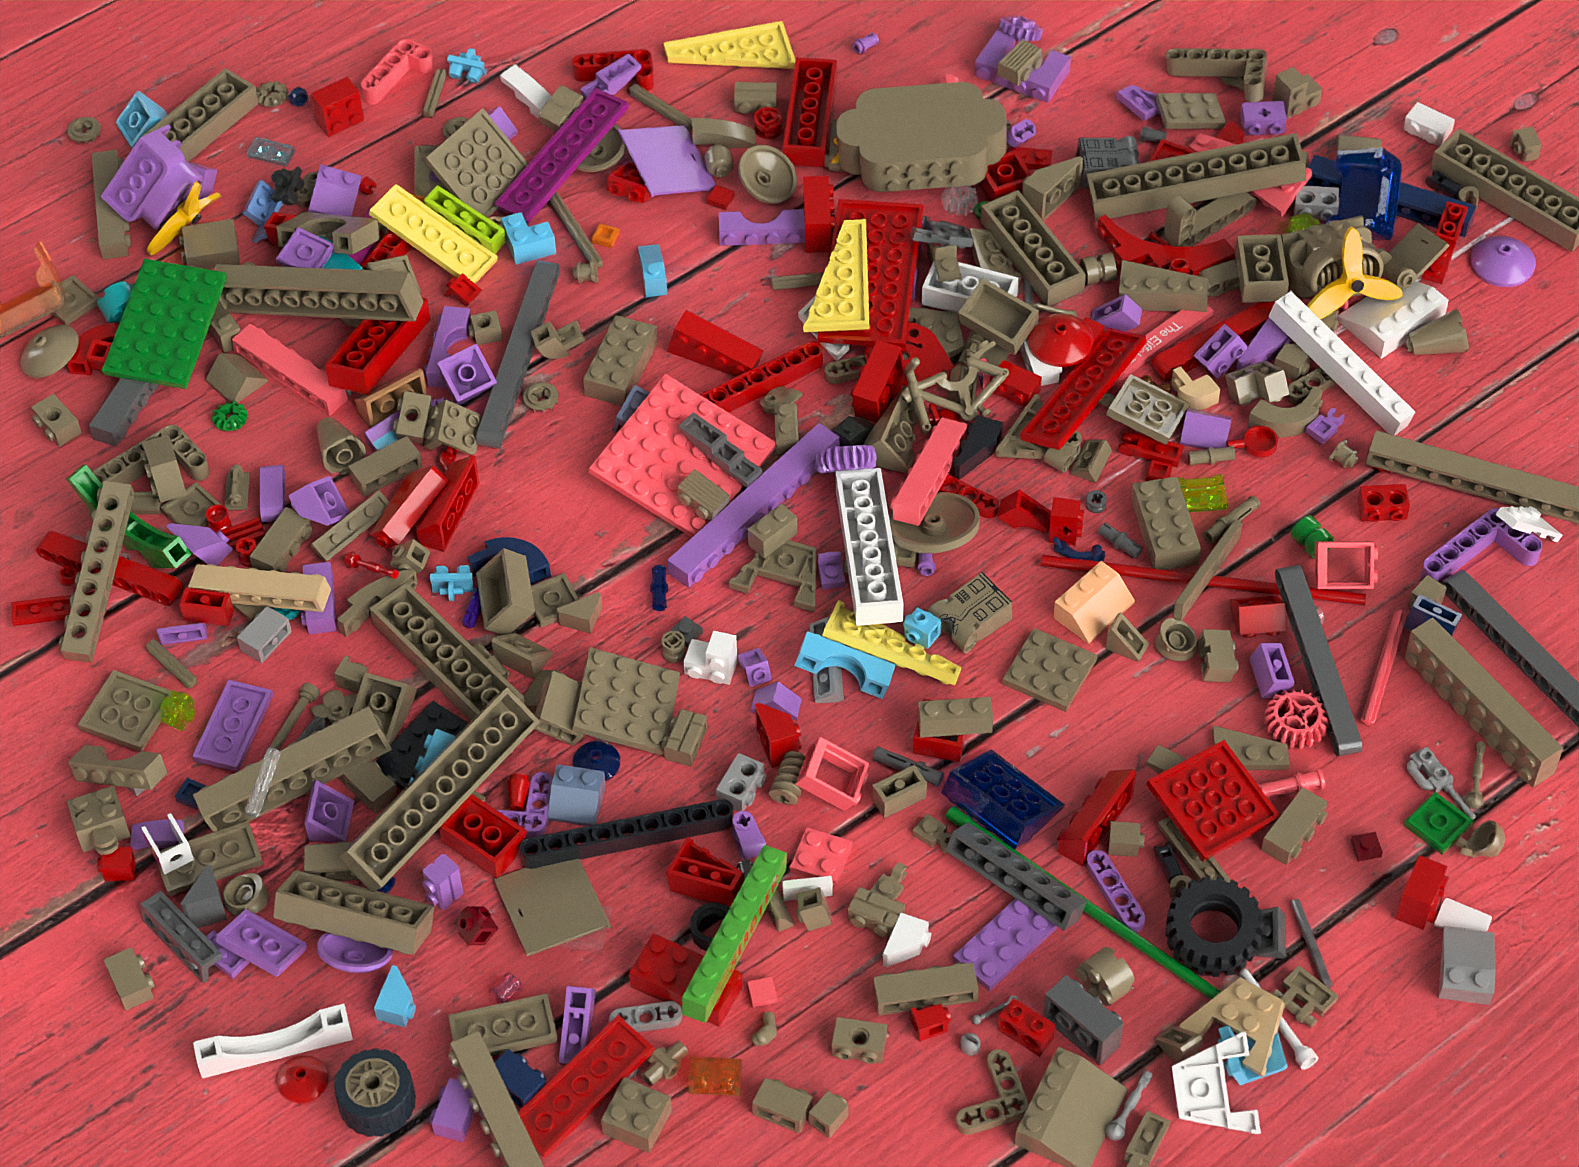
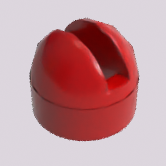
M366 176L361 181L358 190L366 195L373 194L374 192L371 189L373 187L376 189V183L373 179Z
M71 566L62 567L59 570L60 583L67 587L75 584L77 570Z

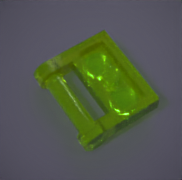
M1222 474L1208 478L1185 480L1184 477L1178 478L1189 512L1228 509L1229 503Z

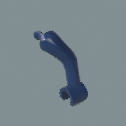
M1058 537L1053 538L1054 543H1056L1054 550L1067 558L1099 562L1105 559V551L1102 550L1099 544L1094 545L1092 551L1079 552L1068 546L1065 541H1059Z

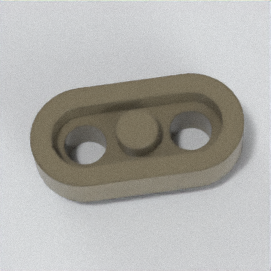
M318 172L307 174L303 179L305 182L303 188L300 191L294 192L298 197L296 205L299 207L310 206Z

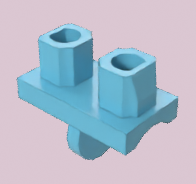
M469 48L467 53L461 52L460 57L449 55L447 59L450 65L448 73L454 79H460L464 71L468 72L466 77L468 81L478 84L481 76H486L488 70L484 68V62L480 61L481 56L475 55V49Z
M468 565L457 567V573H449L446 566H436L434 574H430L432 593L448 595L449 601H455V595L463 594V592H474L473 576Z

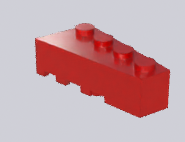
M685 310L675 326L667 350L668 353L736 377L756 368L764 351L688 310Z

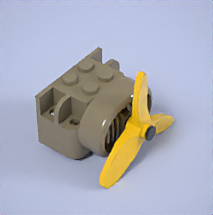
M1362 215L1340 221L1334 220L1320 226L1313 225L1307 229L1281 235L1289 282L1288 287L1298 297L1315 296L1307 307L1319 319L1334 312L1352 296L1364 294L1383 300H1395L1402 297L1403 292L1397 285L1381 278L1383 260L1372 243L1371 231L1363 226Z

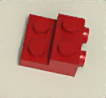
M626 160L608 175L606 190L610 191L611 194L627 197L630 201L645 203L652 197L634 162Z

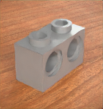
M1303 186L1294 200L1293 218L1324 221L1336 220L1339 208V188Z
M738 753L716 789L717 800H729L733 804L734 810L738 812L744 811L747 806H751L757 788H761L766 780L764 763Z

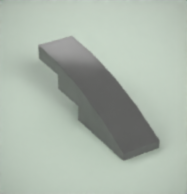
M694 412L678 426V429L701 452L746 488L762 475V469L745 458L744 451L730 443L725 433Z

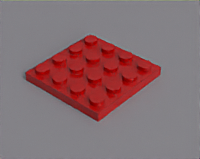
M1225 740L1156 775L1146 783L1149 790L1202 862L1275 823L1281 816Z

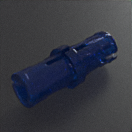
M656 565L652 568L650 592L653 598L652 609L655 611H664L667 608L666 593L668 592V584L666 583V567L662 565Z

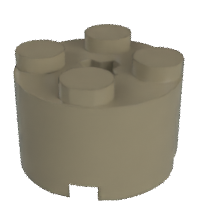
M1109 947L1101 948L1075 969V975L1083 982L1087 989L1086 992L1091 996L1098 997L1105 1006L1112 1005L1134 988L1131 984L1135 982L1128 964L1122 957L1117 959L1113 955L1116 951Z

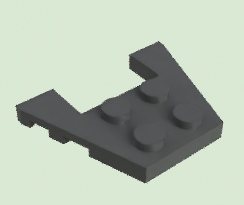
M924 215L923 227L926 230L912 227L910 233L914 241L954 244L958 248L972 247L974 241L967 227L942 220L940 222L931 221L928 216Z

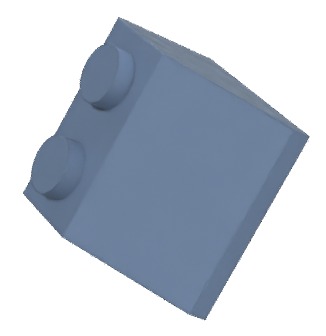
M557 764L551 784L548 820L583 826L595 825L606 788L604 771Z

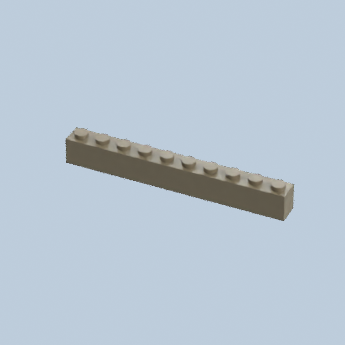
M1375 430L1366 465L1516 507L1531 506L1541 514L1579 524V487Z

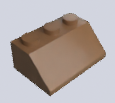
M410 369L405 373H401L394 379L371 390L368 395L362 394L355 399L357 413L369 428L374 427L398 411L399 398H404L405 391L427 395L422 369Z

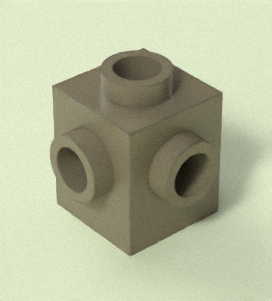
M412 539L395 547L392 552L393 558L390 565L398 571L413 568L416 573H420L425 567L430 551Z

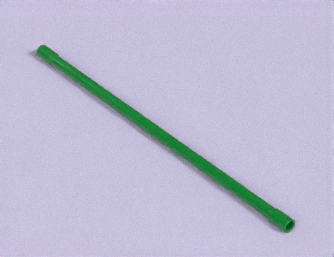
M955 806L948 810L945 816L946 819L958 827L968 822L1086 900L1087 903L1083 912L1212 1000L1221 993L1220 990L981 827Z

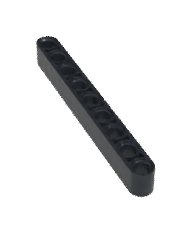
M719 799L527 838L520 845L521 862L524 867L534 869L575 859L581 860L687 838V836L694 837L724 831L733 826V804L729 800Z

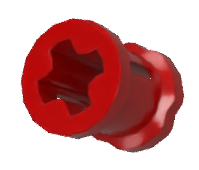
M243 537L236 543L239 562L246 567L252 566L247 555H251L256 548V542L252 538Z

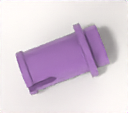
M872 32L861 39H855L852 44L853 50L857 54L865 53L867 49L879 43L878 36Z
M918 553V571L923 576L932 575L936 569L932 553Z

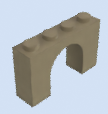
M303 212L277 226L279 247L286 245L297 227L316 236L333 238L334 253L353 255L379 240L378 220L373 218Z

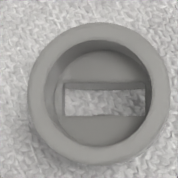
M966 1033L960 1041L961 1051L966 1055H975L979 1052L981 1046L979 1037L974 1033Z

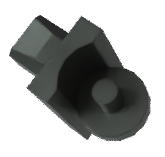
M299 166L293 171L282 168L273 172L271 178L276 188L271 199L274 202L282 201L286 206L296 204L298 197L293 191H300L305 184L300 178L303 170Z

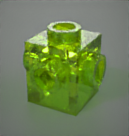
M173 690L169 697L165 696L160 705L162 722L184 731L187 724L191 723L196 715V710L194 709L195 700L187 693H179Z

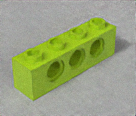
M437 185L424 199L426 206L492 253L496 254L506 243L505 229Z

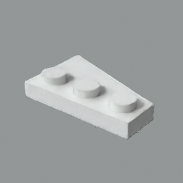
M1531 506L1501 507L1496 513L1499 518L1513 529L1529 534L1534 532L1542 538L1549 536L1555 542H1558L1563 536L1540 517L1541 513Z

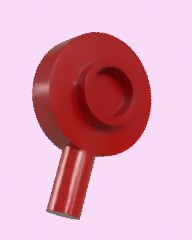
M1266 426L1251 427L1246 431L1244 439L1227 440V447L1234 446V449L1245 448L1250 455L1261 458L1272 455L1276 451L1278 444L1277 434Z

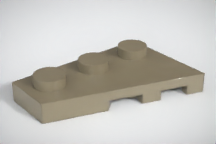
M970 228L969 231L974 238L971 250L976 267L1018 277V283H1020L1022 279L1021 274L1015 272L1012 268L1013 263L1010 258H1006L1001 252L1002 247L992 232L985 229Z
M1213 725L1214 745L1225 740L1247 770H1289L1290 763L1287 744Z

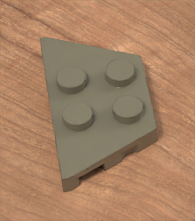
M1038 394L1032 397L995 451V456L1044 459L1049 447L1021 441L1020 438L1021 431L1044 405L1040 401L1041 397Z

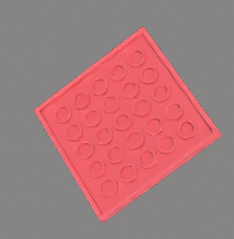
M665 374L591 465L589 473L688 536L693 537L709 523V520L700 518L696 514L695 509H692L691 506L683 505L676 495L678 485L694 469L730 495L729 504L738 497L745 486L712 462L678 429V426L694 412L725 433L727 440L744 451L745 458L758 467L762 466L776 448V442Z

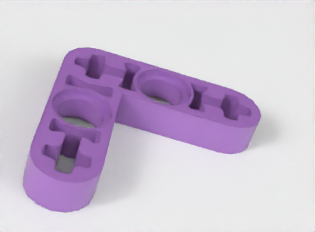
M539 772L532 777L526 812L497 810L509 819L517 820L518 825L523 827L522 821H525L524 829L527 830L525 837L541 836L546 832L552 776L546 772ZM542 781H545L546 784H544L543 793H541L539 785ZM541 800L546 804L543 808L536 809L532 806L533 803ZM534 822L539 823L536 828H532Z

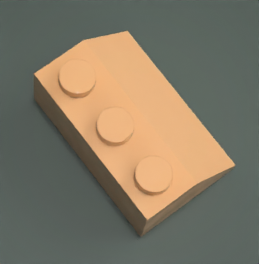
M1100 561L1055 601L1053 618L1089 644L1112 624L1118 613L1121 612L1123 614L1134 604L1135 600L1120 575Z

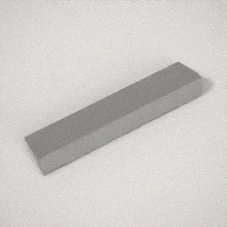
M830 616L811 623L810 632L822 636ZM829 666L821 669L817 674L813 673L816 703L844 701L841 667Z

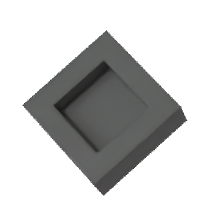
M686 616L670 630L683 634L687 648H689L692 639L697 640L703 634V628Z

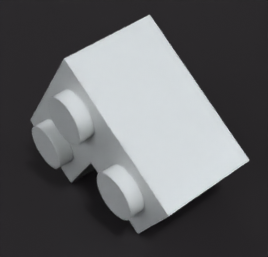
M713 631L709 643L692 639L684 659L685 675L696 679L711 680L718 684L730 685L738 663L736 635Z

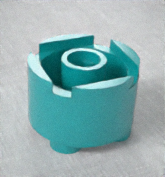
M126 281L117 282L104 290L105 295L102 299L98 298V308L108 323H120L134 283L127 284Z

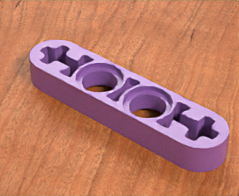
M1101 850L1090 852L1087 856V870L1114 914L1125 926L1136 933L1140 932L1145 923L1144 912L1108 855ZM1093 860L1102 861L1101 868L1097 863L1093 864ZM1111 877L1115 879L1116 884L1107 886L1103 883V879ZM1125 897L1128 903L1123 906L1118 905L1115 902V898ZM1130 915L1134 920L1138 919V923L1129 922Z

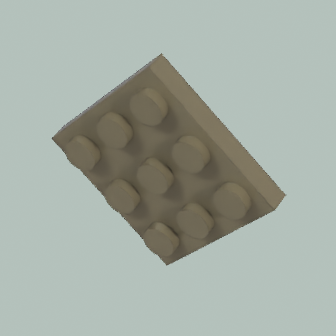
M1130 374L1110 405L1106 415L1117 422L1133 428L1135 431L1153 438L1155 441L1167 445L1188 410L1190 403Z
M1034 628L1004 676L1002 684L1067 712L1096 663L1097 655Z
M113 670L78 723V727L84 732L141 752L148 744L177 696L174 691Z

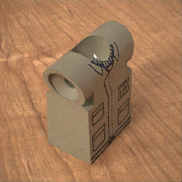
M981 572L951 594L948 599L939 600L931 605L927 612L941 619V629L948 633L952 641L967 654L976 645L978 640L981 641L1012 620V601Z

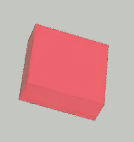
M772 977L747 982L753 1007L778 1003Z

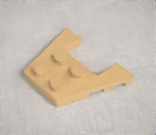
M1240 977L1182 1022L1179 1027L1200 1034L1203 1037L1213 1021H1217L1224 1026L1228 1025L1231 1030L1238 1034L1246 1032L1247 1039L1255 1044L1242 1064L1245 1068L1264 1077L1267 1070L1268 1057H1270L1272 1052L1273 1039L1275 1034H1277L1285 1004L1282 999Z

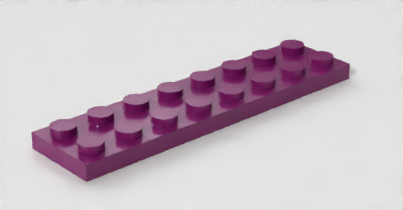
M595 88L494 203L497 210L508 215L522 212L524 220L528 224L629 108L628 102Z

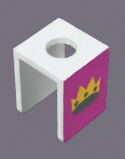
M171 813L167 816L172 831L180 845L162 854L146 827H141L145 841L164 875L194 860L189 843ZM182 854L176 861H170L173 856Z

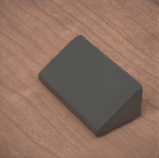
M1279 907L1262 910L1263 932L1255 955L1257 957L1285 958V914Z

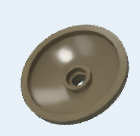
M614 124L576 169L584 172H597L617 163L626 151V146L618 132V129H621V127Z
M757 145L749 148L740 158L738 165L740 180L744 188L754 198L768 204H779L792 196L797 186L796 171L789 158L780 150L767 145Z
M55 325L37 333L22 352L20 361L22 371L28 377L37 379L47 377L60 370L70 361L79 344L77 332L68 325Z

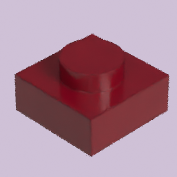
M1376 832L1352 836L1351 843L1358 862L1382 857L1383 852Z

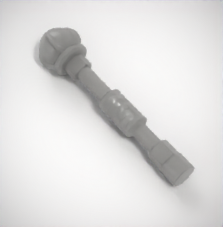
M1143 1071L1137 1083L1138 1086L1135 1091L1131 1092L1124 1105L1125 1109L1121 1116L1106 1127L1109 1139L1116 1141L1124 1137L1126 1129L1124 1126L1125 1120L1130 1111L1134 1110L1141 1098L1140 1094L1143 1088H1146L1153 1076L1149 1071Z

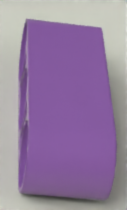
M284 465L260 467L262 522H273L277 520L286 507Z

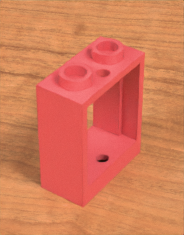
M1315 541L1314 587L1317 589H1374V583L1378 581L1377 569H1374V560L1378 559V547L1374 546L1372 541ZM1327 548H1365L1364 581H1327Z
M819 737L809 745L795 785L846 811L852 805L856 806L861 798L862 793H860V789L868 778L867 769L869 763ZM822 758L852 774L845 793L815 777Z

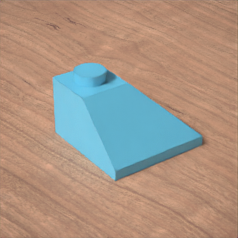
M136 91L117 119L116 124L131 148H133L141 136L168 114L162 107L143 93Z

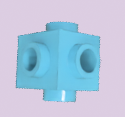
M918 607L904 619V636L910 642L918 643L926 649L941 634V619Z

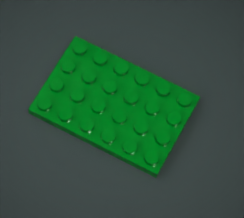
M144 259L102 368L103 374L186 389L227 280L226 273Z

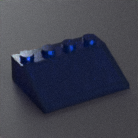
M992 749L951 770L941 792L952 803L959 806L970 817L976 819L988 831L993 832L1014 849L1027 843L1065 805Z

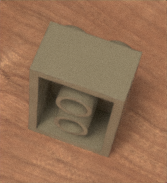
M1281 234L1237 236L1235 258L1242 302L1277 301L1286 295L1289 282Z

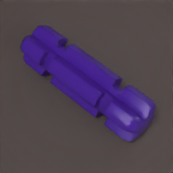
M478 587L475 588L474 596L471 597L466 609L467 614L462 619L464 627L473 628L477 621L475 619L478 618L482 609Z

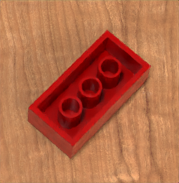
M653 933L629 972L630 986L662 1002L674 1001L682 1008V997L704 955ZM733 970L707 1022L720 1027L743 987L742 972Z

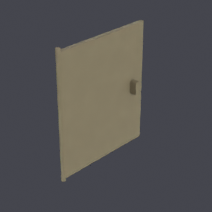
M580 859L534 869L525 867L494 879L527 956L603 928H611Z

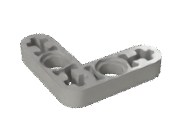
M674 1001L619 1008L611 1012L609 1023L619 1015L637 1032L672 1028L681 1023L683 1016L682 1008ZM668 1011H673V1018H669ZM657 1012H660L661 1020H657ZM644 1013H649L653 1016V1019L648 1023H643L639 1020V1017ZM638 1068L627 1079L634 1078L638 1073Z

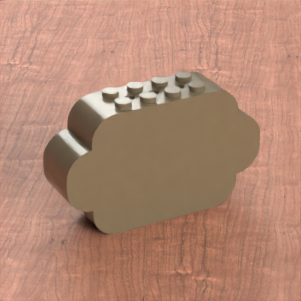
M968 82L870 89L858 97L856 109H850L842 113L836 122L840 166L848 173L861 175L863 184L868 189L876 192L974 185L985 178L988 165L999 162L1000 158L1007 152V126L1004 107L995 100L983 99L981 90L976 85Z

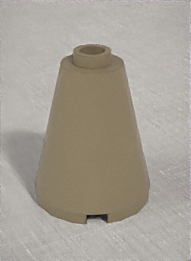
M1458 309L1452 310L1409 333L1408 339H1405L1407 351H1412L1413 355L1467 352L1469 349L1468 338L1465 328L1463 329L1461 323L1463 320Z
M327 417L318 423L317 435L324 467L330 473L348 474V466L357 460H361L366 455L363 442L335 418Z

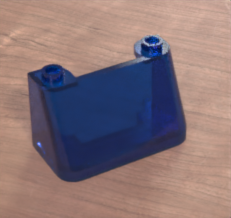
M1385 148L1337 151L1334 167L1343 176L1338 215H1330L1326 224L1334 220L1340 221L1362 215L1363 226L1371 231L1372 240H1390L1394 232L1402 174L1400 160Z

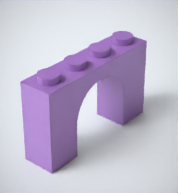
M997 30L975 61V76L1049 103L1070 72L1071 57L1052 50L1045 62L1038 69L1033 70L1026 81H1022L1017 86L997 75L998 62L1015 47V36H1010Z

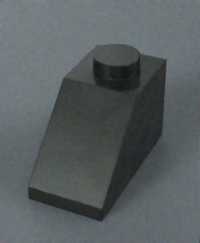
M848 416L833 429V432L839 436V447L864 445L867 436L875 425L864 417Z

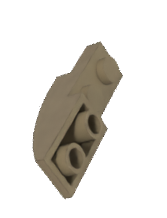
M413 568L399 571L397 579L390 578L387 575L366 585L348 598L349 609L337 619L340 633L347 637L352 632L357 631L361 624L371 617L370 608L405 583L415 590L418 585L416 571Z

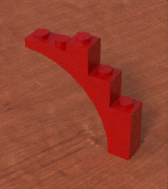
M1107 215L1098 218L1097 234L1100 239L1107 243L1109 250L1114 253L1113 257L1116 268L1120 273L1122 260L1169 270V266L1174 259L1183 258L1190 264V275L1198 276L1206 268L1236 259L1235 250L1225 238L1198 246L1175 247L1159 245L1129 234L1117 226Z

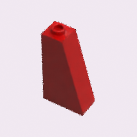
M434 465L406 476L370 533L379 546L387 549L398 545L449 480Z

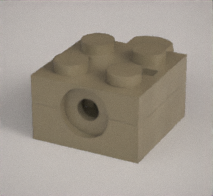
M114 785L67 801L83 853L96 849L99 854H110L118 848V841L131 837Z

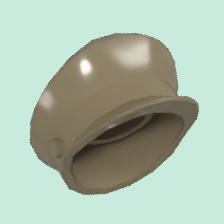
M1168 618L1161 624L1160 633L1155 639V645L1164 657L1174 661H1186L1197 652V636L1193 628L1184 621Z
M246 873L237 876L224 889V905L230 913L239 916L246 909L256 914L266 906L269 900V892L263 884L260 875L256 873Z

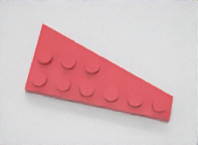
M1199 133L1190 145V149L1202 152L1236 144ZM1306 168V181L1250 191L1248 193L1262 200L1263 205L1276 210V214L1282 217L1295 200L1298 192L1312 176V169Z

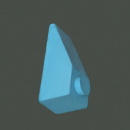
M659 244L639 246L638 252L646 297L667 295L666 274Z

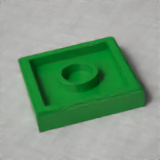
M1434 792L1405 820L1404 826L1443 855L1473 825L1474 820L1437 792Z

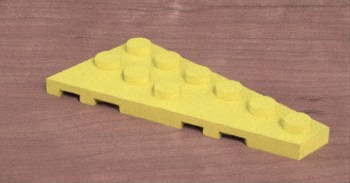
M782 21L664 42L668 63L795 68L796 60Z
M866 219L844 220L836 240L837 244L831 253L830 262L825 269L816 292L815 301L811 305L808 319L804 323V332L869 329Z
M838 600L822 636L848 645L853 649L872 654L874 657L891 661L898 667H907L915 670L922 676L934 677L941 683L956 684L961 671L960 666L940 655L927 654L924 650L925 647L918 643L915 646L905 641V636L883 624L856 626L854 611L851 612L844 608L845 603Z

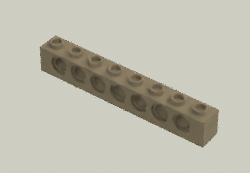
M104 481L103 487L98 490V506L92 512V530L87 532V549L81 555L82 569L76 575V592L70 598L71 612L65 618V635L61 636L59 641V650H61L65 659L93 662L135 495L130 484ZM117 505L114 510H107L109 506ZM105 526H112L110 530L102 531ZM106 547L103 552H96L98 548ZM101 568V570L98 573H91L93 569ZM95 589L93 594L86 595L88 590ZM83 611H90V613L87 616H80V614ZM78 632H85L81 638H74Z

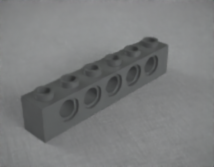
M968 822L953 831L945 851L1062 930H1066L1079 921L1087 903L1086 900Z

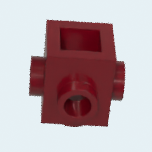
M467 906L460 912V916L454 922L460 936L467 945H486L499 929L492 919L490 912L484 906Z

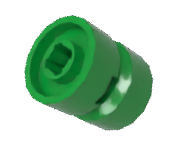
M1309 515L1301 519L1293 527L1290 536L1300 546H1305L1304 550L1315 559V541H1334V537L1325 528H1321V524L1313 516Z

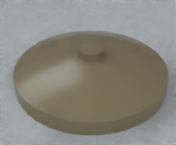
M938 492L919 526L894 520L893 511L889 516L893 541L906 550L918 553H940L958 548L969 542L977 534L980 527V516L977 506L964 496L948 492Z

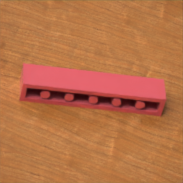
M249 324L232 338L234 351L237 355H241L246 361L327 415L331 416L348 400L345 389L329 386L325 370H320L310 360L303 359L295 350L288 349L278 339L267 335L263 329Z
M941 418L938 425H934L930 439H926L922 453L917 454L914 467L909 468L906 481L901 482L898 495L892 498L890 508L893 510L894 520L917 526L920 525L953 466L955 457L959 455L963 439H967V424Z

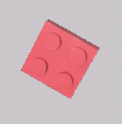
M806 828L791 863L790 872L808 878L832 876V883L834 886H837L853 847V841Z

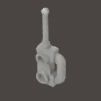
M1425 747L1411 754L1407 764V771L1415 782L1424 790L1439 792L1444 789L1445 792H1449L1465 814L1474 820L1476 817L1475 813L1468 808L1453 789V776L1448 773L1445 766L1441 765L1434 756V753L1428 747ZM1419 769L1423 770V772L1427 775L1428 780L1425 779V777L1421 774Z

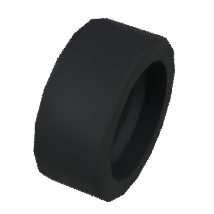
M710 902L701 905L694 911L690 921L691 937L700 949L707 951L714 937H707L700 932V923L711 917L724 919L730 909L727 905Z

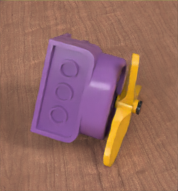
M169 125L140 137L101 195V198L126 221L131 222L142 217L155 230H160L147 248V252L151 256L167 246L182 232V227L187 226L189 222L195 225L202 217L199 212L222 197L217 192L198 200L203 176L185 160L183 153L179 150L182 143L179 140L171 142L165 137L171 128Z

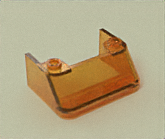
M41 241L33 248L42 264L37 269L35 275L40 286L4 304L0 302V339L60 310L66 302V296L58 272Z

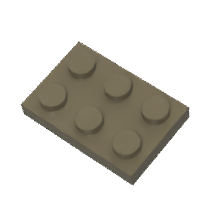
M1157 93L1155 101L1165 129H1223L1225 127L1226 121L1215 93Z

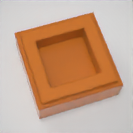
M600 223L592 236V243L612 248L620 234L619 228Z

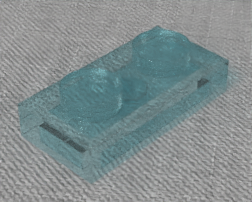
M255 137L247 153L250 158L287 166L295 150L294 146Z

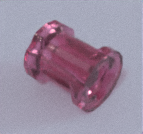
M507 972L504 975V979L496 987H492L489 992L501 1004L508 1002V999L516 991H521L523 986L513 974Z

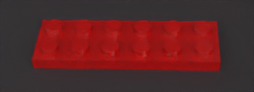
M619 1015L518 1111L536 1151L544 1159L620 1086L624 1077L628 1078L655 1051L654 1046Z

